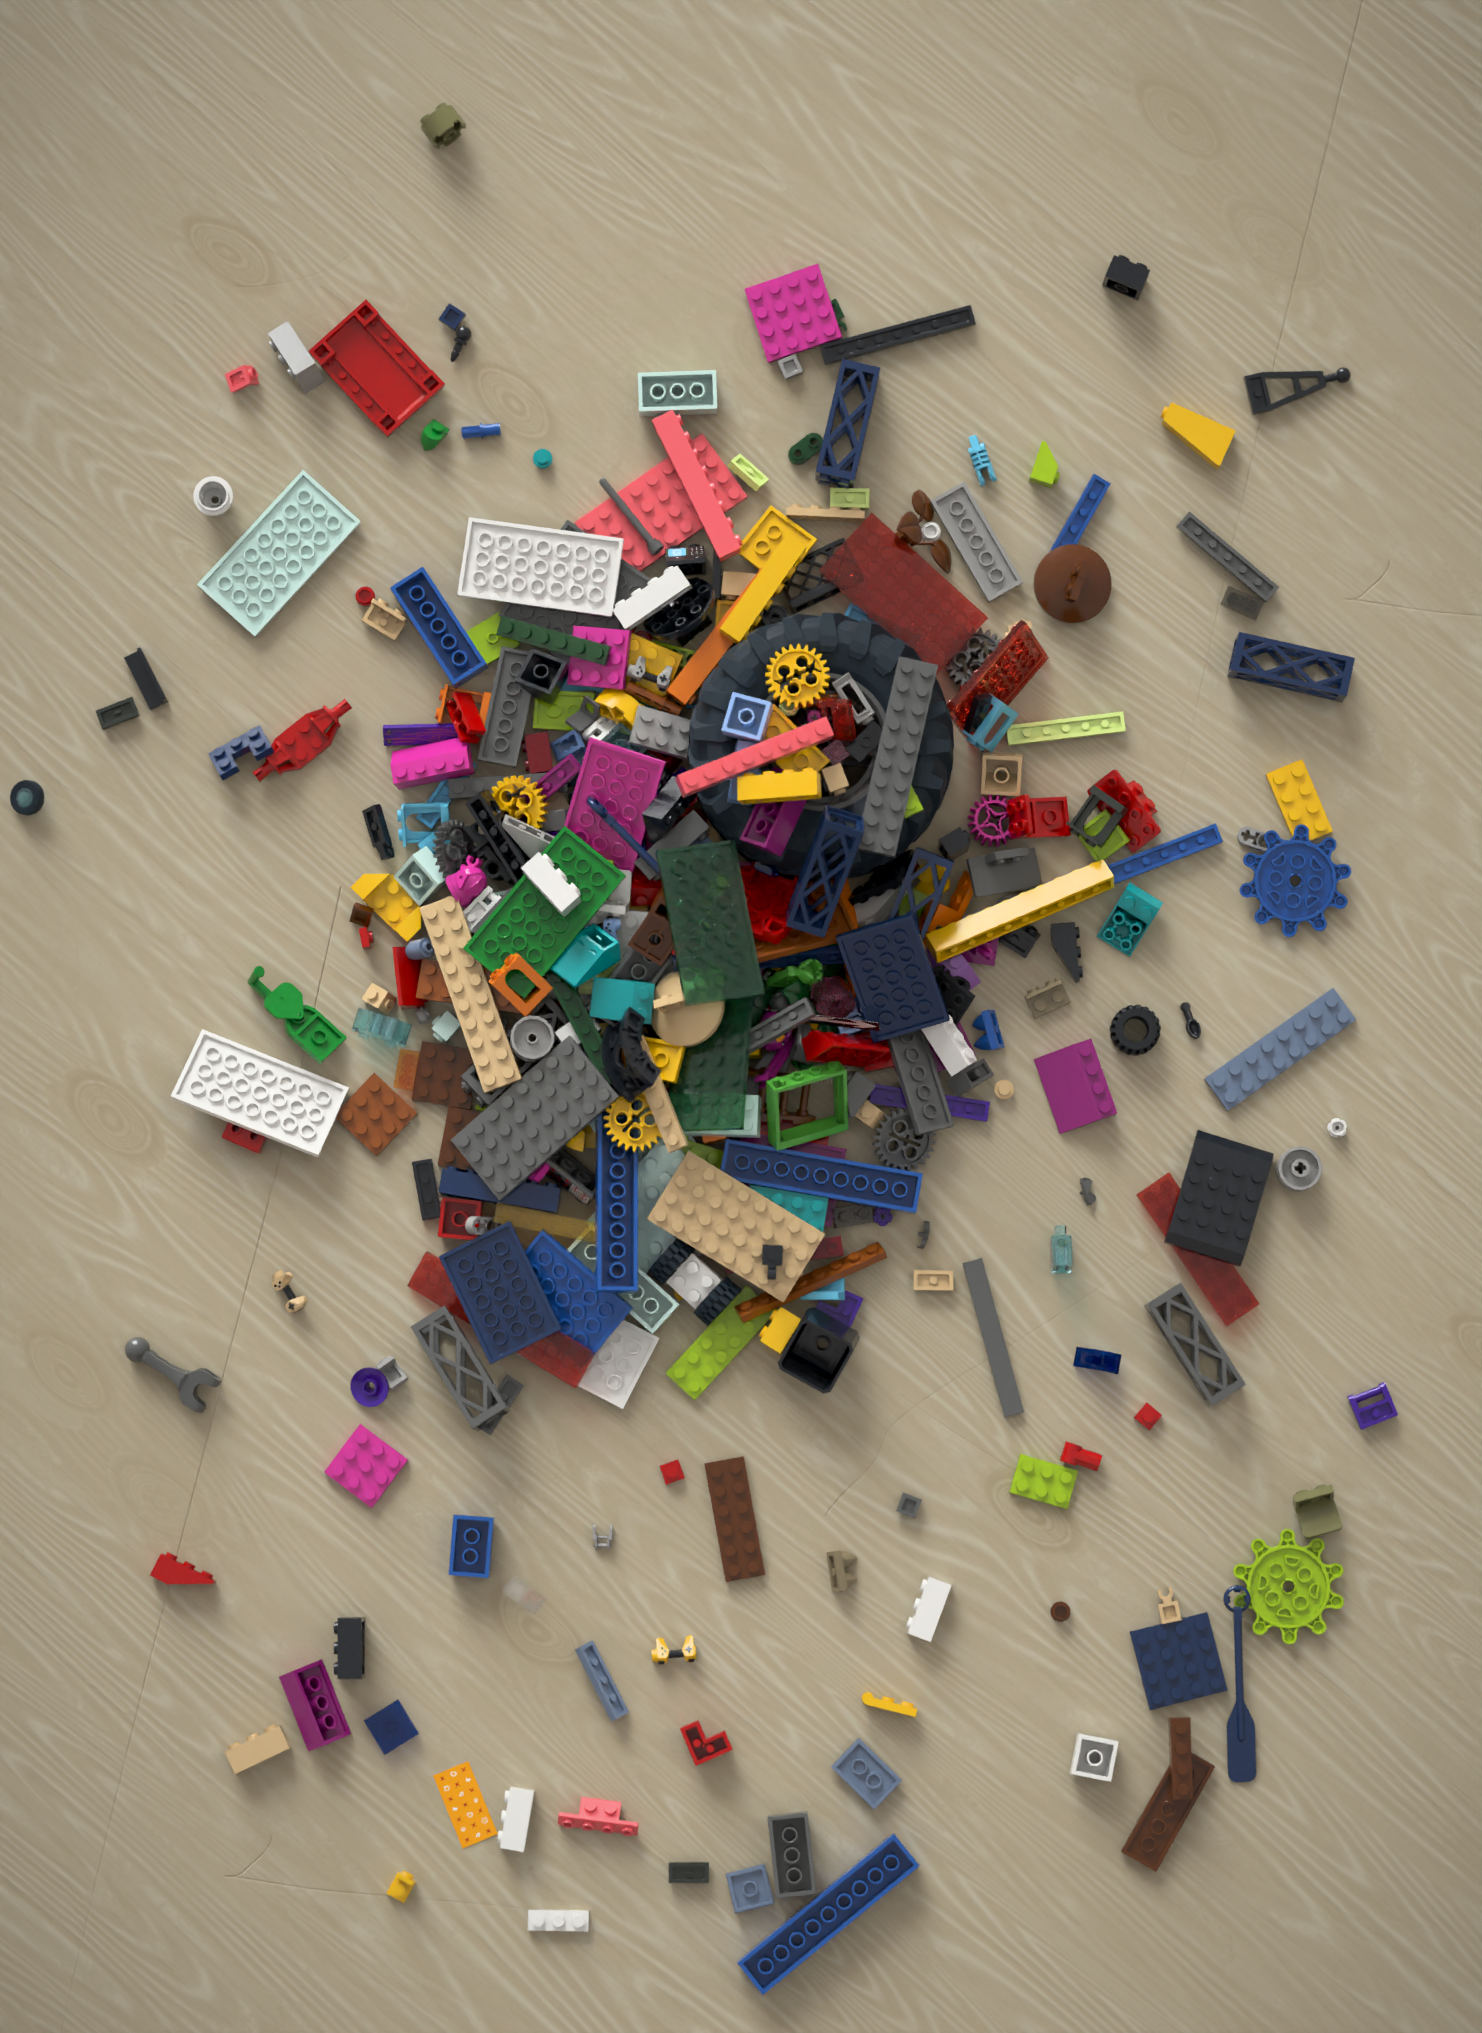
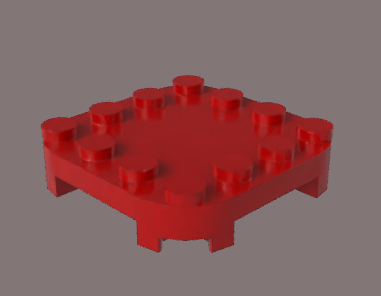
M752 862V865L741 868L737 866L733 870V877L721 896L715 899V922L725 928L761 941L779 944L781 939H784L792 929L786 926V909L798 877L796 876L794 880L768 872L760 869V864L757 862Z

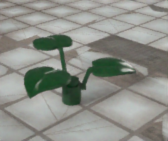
M830 964L827 966L824 972V982L827 985L825 988L810 990L809 984H805L800 980L788 985L782 990V993L786 997L789 1006L805 997L811 1003L812 998L810 994L830 990L832 995L838 994L843 989L846 980L844 965ZM819 1024L817 1030H820V1032H834V1034H838L837 1026Z

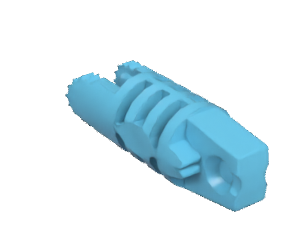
M976 435L968 437L971 444L968 452L980 486L985 485V479L981 471L988 469L992 482L996 481L997 478L985 444H980Z

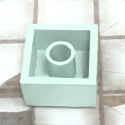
M427 846L413 854L394 876L396 881L419 906L433 898L446 883V878H443V872L439 873L440 866L435 865L437 858H433L434 854Z

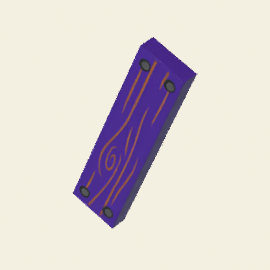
M453 723L383 725L384 746L425 745L459 738Z

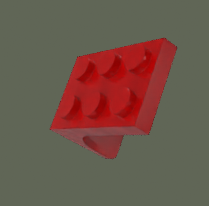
M1026 794L1007 800L1006 810L1009 814V833L1011 834V839L1071 836L1070 826L1066 824L1067 821L1069 822L1067 797L1029 798V795Z

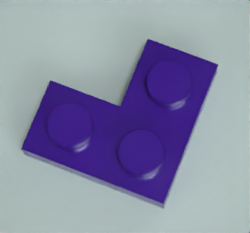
M845 1290V1300L840 1301L838 1308L820 1300L816 1308L851 1327L863 1298Z

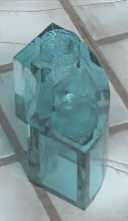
M359 1008L352 1031L359 1033L358 1037L369 1040L371 1037L384 1041L385 1046L396 1049L397 1046L405 1047L412 1025Z

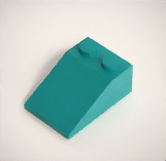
M593 977L589 1016L619 1021L623 1018L625 1010L631 1007L645 1018L643 1024H651L655 984L651 982Z

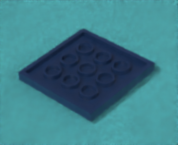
M1208 1612L1181 1618L1182 1620L1129 1631L1149 1710L1228 1691Z

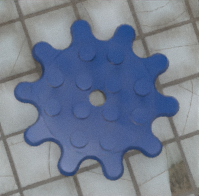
M1303 824L1295 827L1294 835L1290 840H1282L1274 830L1267 831L1264 835L1267 851L1263 855L1247 853L1243 858V863L1254 871V879L1240 886V894L1245 898L1255 897L1260 901V908L1254 915V919L1258 924H1265L1269 919L1276 917L1281 920L1282 933L1286 937L1294 936L1297 932L1298 924L1302 921L1309 922L1316 931H1323L1327 926L1324 918L1325 909L1330 906L1343 909L1348 903L1346 896L1337 891L1336 885L1339 880L1348 878L1351 875V868L1347 864L1337 865L1331 861V853L1337 845L1335 839L1327 837L1321 843L1313 844L1308 837L1309 829ZM1293 875L1299 876L1301 880L1300 884L1296 887L1292 886L1289 881Z

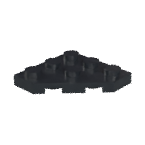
M913 849L904 852L901 856L891 861L884 869L880 868L869 877L870 880L864 883L863 887L862 885L857 886L848 899L852 906L857 903L863 904L873 896L879 897L889 889L895 890L900 887L915 853Z

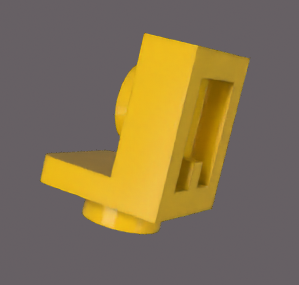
M404 1870L402 1873L398 1872L387 1894L404 1903L416 1883L413 1880L414 1876Z

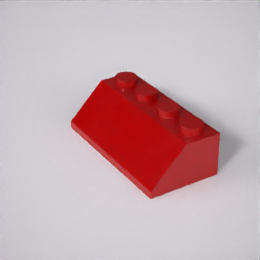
M814 1030L809 1032L808 1036L801 1039L808 1062L828 1063L838 1060L845 1066L865 1067L890 1052L889 1048L879 1042L873 1043L872 1038L862 1037V1035L851 1036L847 1033L834 1034V1032L825 1033L820 1032V1030Z

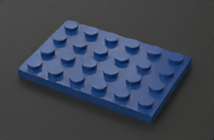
M543 1229L525 1252L562 1327V1330L547 1338L581 1368H584L632 1311L633 1307L617 1293H595V1274Z

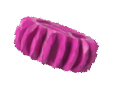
M988 795V801H986L982 796L980 798L982 804L975 801L974 805L977 809L970 808L969 811L974 815H968L967 819L973 820V822H969L967 826L974 827L970 830V834L977 832L974 838L976 841L980 837L983 838L981 845H984L987 840L989 841L988 847H992L993 842H995L996 847H999L1000 840H1002L1004 845L1007 844L1006 837L1009 840H1013L1011 839L1009 828L1003 833L1001 822L1009 817L1006 810L1007 804L1005 803L1007 797L1004 796L1002 801H999V795H996L995 800H992V795ZM990 806H999L1005 812L996 813ZM984 809L987 820L978 825V814ZM990 816H993L994 819L1000 818L997 821V826L994 823H988L991 820ZM991 828L998 836L987 835L982 830Z

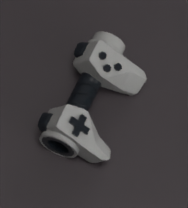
M642 656L638 657L636 665H629L627 676H630L632 681L640 682L642 679L656 683L657 688L662 692L668 689L672 679L671 666H666L657 676L645 671L646 658Z

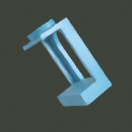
M993 695L990 703L993 705V708L976 732L971 735L965 730L962 731L968 736L966 738L967 741L982 751L986 748L990 752L994 750L1019 715V713ZM1002 712L1008 715L992 740L985 744L986 735Z
M449 802L402 803L401 810H397L398 822L402 824V829H398L399 841H403V847H406V843H420L431 833L438 832L411 831L406 825V819L409 815L414 813L440 812L441 823L450 820ZM446 840L444 844L450 843L451 840Z

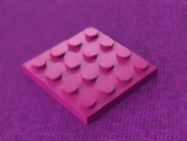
M819 264L744 289L768 363L842 338Z

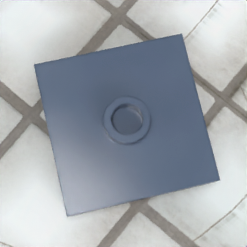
M765 1864L726 1873L735 1914L774 1904Z

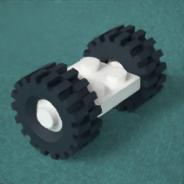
M677 1238L653 1263L648 1271L662 1284L667 1282L696 1309L693 1313L709 1326L741 1292V1289L730 1278L726 1277L723 1280L694 1253L695 1248Z

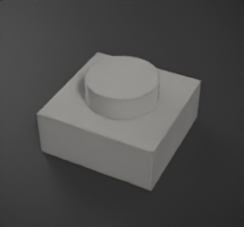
M796 354L777 361L785 380L803 373Z

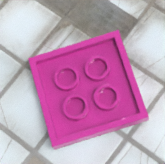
M574 626L573 636L608 645L612 649L607 666L570 656L567 684L625 690L632 631Z
M359 1424L324 1473L373 1508L408 1459L363 1425Z

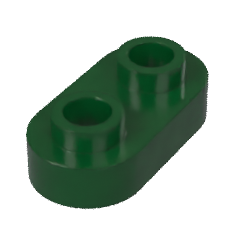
M817 433L806 435L789 449V461L794 465L804 464L821 451L822 437ZM812 439H815L817 441V444L811 445L810 441ZM796 451H800L802 455L800 457H796L794 453Z

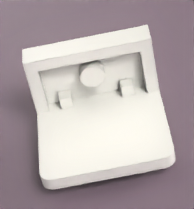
M619 869L626 875V878L596 914L609 912L612 916H623V914L630 910L631 871Z

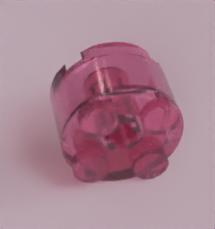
M827 976L822 977V980L815 983L811 988L810 1000L819 1016L845 1018L856 1006L851 990L845 980L839 976L827 978Z

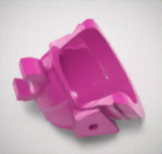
M469 855L466 859L468 866L461 864L458 872L447 876L445 879L453 898L457 902L459 901L463 908H467L487 887L486 875L479 868L483 861L476 858V862L473 863L474 857Z

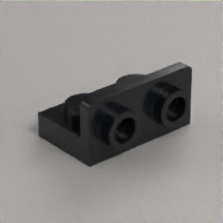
M1026 925L1000 936L998 941L1026 958L1041 934L1038 933L1034 926Z

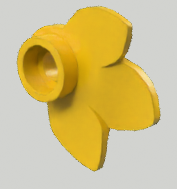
M936 864L938 879L942 880L946 868ZM920 865V867L917 868L916 872L925 865ZM930 866L918 876L921 882L914 888L927 896L935 892ZM949 878L942 893H945L950 888Z

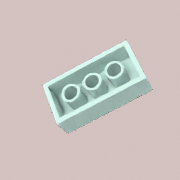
M716 370L638 373L639 417L660 416L671 410L674 411L675 415L718 414Z

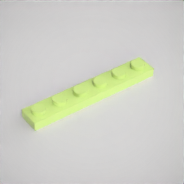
M1123 712L1015 724L1009 727L1006 734L1008 746L1121 733L1125 732L1126 729Z

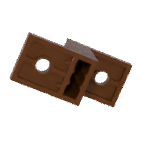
M686 850L670 873V876L699 904L720 871ZM687 874H696L698 877L697 881L690 882L687 879ZM664 882L654 897L649 913L628 942V946L659 966H662L678 939L684 934L694 919L695 911ZM656 934L661 938V941L653 943L650 940V936Z

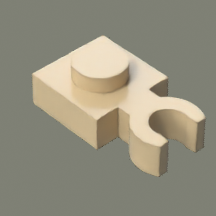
M1168 1587L1169 1594L1167 1596L1162 1595L1161 1589L1157 1590L1158 1597L1163 1602L1157 1604L1161 1624L1182 1620L1178 1601H1171L1173 1596L1171 1587Z

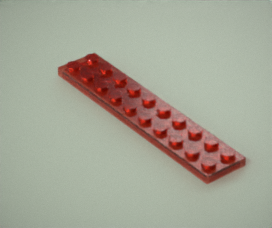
M429 1251L425 1252L407 1286L439 1306L443 1307L445 1305L452 1314L470 1324L440 1258ZM560 1331L516 1352L574 1388L578 1387L596 1353Z

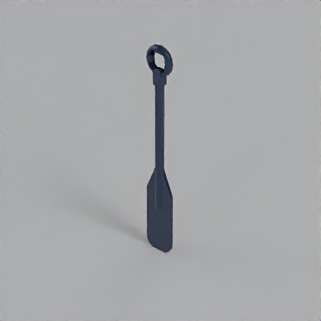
M593 797L587 799V803L592 810L611 826L720 937L725 938L727 936V933L656 862L598 800Z
M1235 1585L1228 1588L1223 1597L1224 1605L1229 1611L1233 1612L1236 1702L1226 1726L1228 1776L1233 1782H1250L1256 1776L1255 1724L1244 1702L1242 1612L1249 1607L1251 1596L1245 1587ZM1232 1590L1234 1593L1241 1590L1246 1593L1244 1595V1602H1246L1244 1607L1234 1606L1231 1608L1229 1606L1231 1596L1228 1595Z

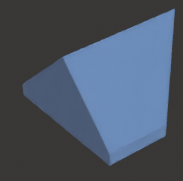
M572 730L550 743L557 762L562 761L569 754H573L579 764L582 765L586 748L579 732Z

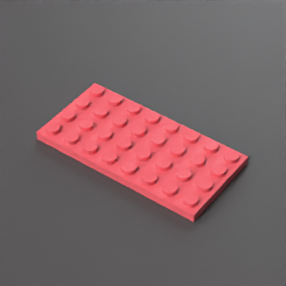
M703 433L690 442L691 448H696L700 456L698 462L700 466H705L709 474L706 478L709 484H714L717 490L715 496L718 501L721 500L726 509L723 512L725 514L748 498V496ZM669 457L617 492L653 539L660 540L664 545V548L654 556L650 554L647 550V542L611 497L574 522L577 527L587 534L623 538L622 559L640 572L665 556V549H669L670 546L681 545L703 529Z

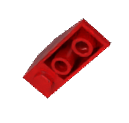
M169 1552L166 1555L160 1554L150 1573V1576L166 1584H214L216 1580L212 1579V1574L204 1570L201 1573L194 1570L195 1565L187 1561L183 1564L177 1561V1556Z

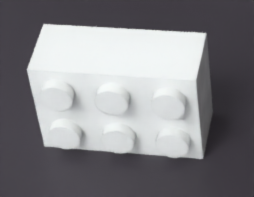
M538 852L521 869L524 875L565 917L582 902L580 898L581 893L573 883L569 885L566 882L568 879L559 868L557 870L553 868V861L546 854L542 856Z

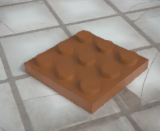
M373 1073L340 1108L336 1119L374 1155L378 1156L418 1113L381 1078Z

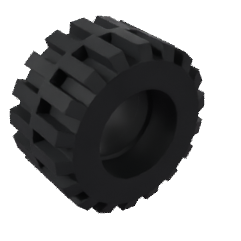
M1138 1004L1135 1006L1129 1005L1122 1008L1113 1018L1110 1026V1038L1113 1040L1114 1046L1119 1048L1120 1052L1123 1051L1126 1055H1143L1156 1045L1160 1037L1161 1025L1159 1026L1158 1017L1156 1018L1155 1013L1151 1012L1148 1007H1142ZM1138 1019L1145 1024L1147 1033L1144 1039L1134 1042L1125 1036L1123 1029L1128 1020Z

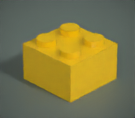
M782 1307L779 1310L775 1309L769 1318L772 1321L769 1327L764 1326L759 1334L761 1338L760 1343L778 1354L782 1353L801 1321L800 1318Z

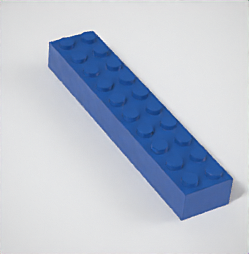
M638 1101L633 1102L631 1106L633 1110H638ZM604 1111L596 1118L595 1293H636L638 1291V1147L634 1153L632 1147L625 1151L624 1144L619 1148L618 1140L615 1142L611 1141L614 1135H607L611 1128L604 1127L605 1124L609 1123V1121L604 1120V1116H609V1113ZM621 1114L617 1117L616 1121L624 1124L628 1117ZM633 1116V1122L622 1131L626 1132L634 1122L638 1123V1117ZM633 1129L630 1132V1137L637 1139L638 1129Z
M726 1139L721 1171L746 1185L751 1184L826 1197L831 1200L916 1214L923 1173L782 1149L776 1151L774 1147Z
M892 1833L741 1957L737 1964L761 1994L764 1995L920 1865L897 1836Z

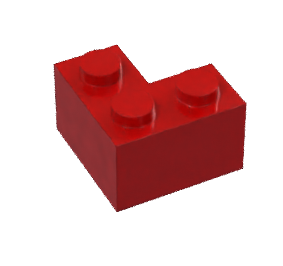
M699 1719L680 1727L695 1766L733 1750L725 1730L706 1738Z

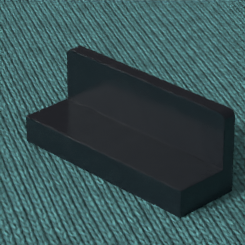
M139 646L136 648V652L124 657L150 710H153L169 701L143 650Z

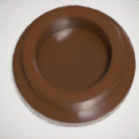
M1065 1602L1054 1603L1050 1610L1052 1618L1059 1622L1067 1620L1071 1612L1070 1607Z

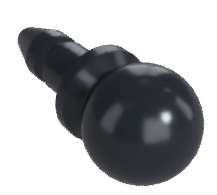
M461 326L456 331L454 341L457 343H455L451 353V362L457 359L463 347L462 345L466 346V341L471 338L472 333L467 326Z

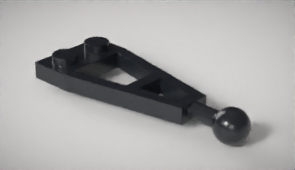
M1342 367L1336 373L1324 375L1323 371L1261 372L1244 376L1252 415L1270 412L1326 388V383L1338 381L1346 383L1350 380L1351 373L1349 369ZM1317 378L1318 384L1302 390L1299 379ZM1265 379H1292L1295 394L1271 404Z

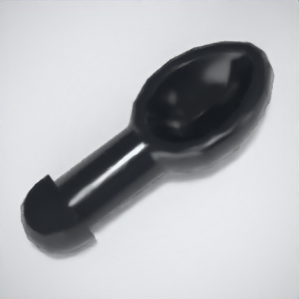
M1183 1002L1180 1008L1186 1019V1031L1191 1038L1198 1039L1201 1035V1026L1193 1018L1190 1004Z

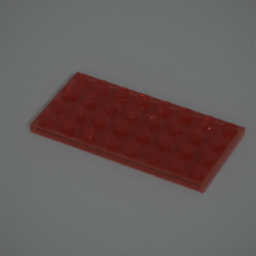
M873 513L863 521L819 569L823 576L832 582L875 623L895 638H899L911 646L923 662L938 665L936 675L988 619L982 611Z

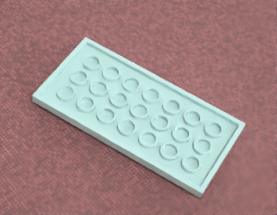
M302 470L202 578L197 586L256 638L361 524V521Z

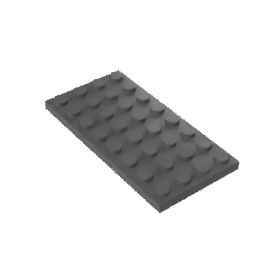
M568 1036L522 1076L521 1080L513 1084L453 1137L451 1141L498 1200L502 1201L612 1105L620 1095L571 1036Z

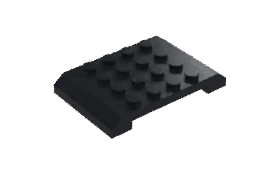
M1197 1130L1164 1243L1240 1267L1248 1246L1274 1153Z

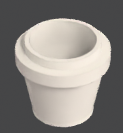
M211 476L202 479L196 485L193 498L195 505L203 514L219 516L231 507L233 491L227 481L220 477ZM214 497L219 498V502L216 504L212 503Z

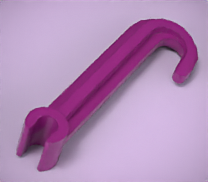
M795 1032L791 1034L786 1046L776 1052L763 1074L756 1075L754 1082H761L759 1089L766 1088V1081L775 1078L790 1055L791 1047L794 1044Z

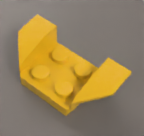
M363 874L350 887L369 907L374 908V912L407 942L421 929V912L419 908L422 905L419 906L396 881L394 875Z

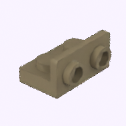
M1054 978L1046 982V986L1041 989L1037 986L1027 991L1028 995L1025 996V1000L1034 1019L1071 1002L1063 986L1062 979L1057 981Z

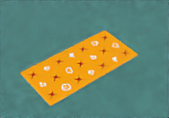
M469 1761L433 1775L462 1849L498 1834Z

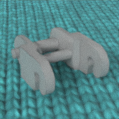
M593 1524V1540H595L593 1547H595V1550L597 1548H607L609 1551V1547H612L610 1540H612L613 1525H610V1535L597 1536L596 1524ZM598 1539H607V1543H598Z

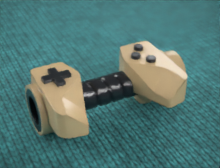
M282 1270L273 1274V1282L271 1283L275 1291L282 1289L289 1300L285 1305L289 1313H296L303 1309L307 1303L306 1296L296 1297L289 1287V1282L293 1275L290 1272L284 1273Z

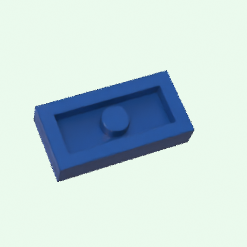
M995 1010L981 1012V1015L974 1020L972 1026L978 1030L986 1031V1034L978 1038L974 1047L981 1050L1005 1048Z

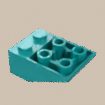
M1129 882L1096 937L1130 957L1163 902Z
M593 923L575 937L551 966L550 970L576 988L621 960L620 944Z

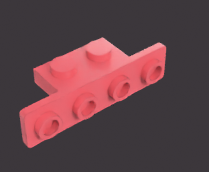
M581 1797L579 1815L559 1812L558 1825H562L565 1828L577 1827L586 1831L599 1830L604 1833H622L625 1836L637 1835L639 1823L619 1820L621 1802Z

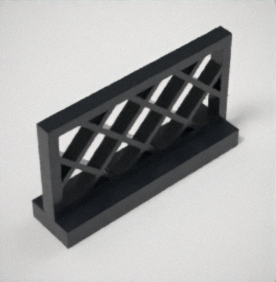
M843 537L807 554L801 563L810 564L808 572L798 571L797 566L790 581H785L784 583L788 585L787 589L784 586L782 591L793 614H796L864 582V575ZM843 545L845 549L843 557L832 554L835 547ZM818 555L828 556L825 565L815 562ZM831 557L841 560L838 569L828 566ZM844 561L851 563L854 570L849 572L842 571L841 568ZM813 565L823 568L821 577L810 574ZM826 570L836 572L834 579H823ZM795 574L806 577L803 586L792 583ZM808 578L819 581L817 587L813 589L805 587ZM790 587L801 589L800 594L791 599L789 595Z

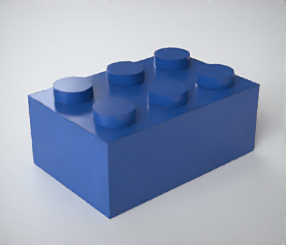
M453 1515L448 1575L490 1578L494 1517Z

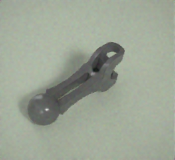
M134 1337L125 1345V1354L129 1360L137 1363L143 1362L167 1376L179 1388V1398L182 1404L196 1412L202 1413L206 1408L205 1402L197 1395L198 1386L203 1383L211 1387H217L222 1382L218 1375L207 1368H199L191 1372L171 1364L155 1351L150 1350V1345L144 1338Z

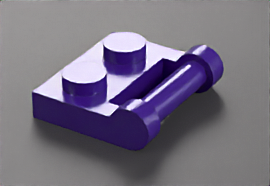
M1385 1382L1355 1396L1353 1394L1347 1396L1360 1430L1398 1415ZM1379 1394L1383 1395V1400L1359 1409L1357 1403Z

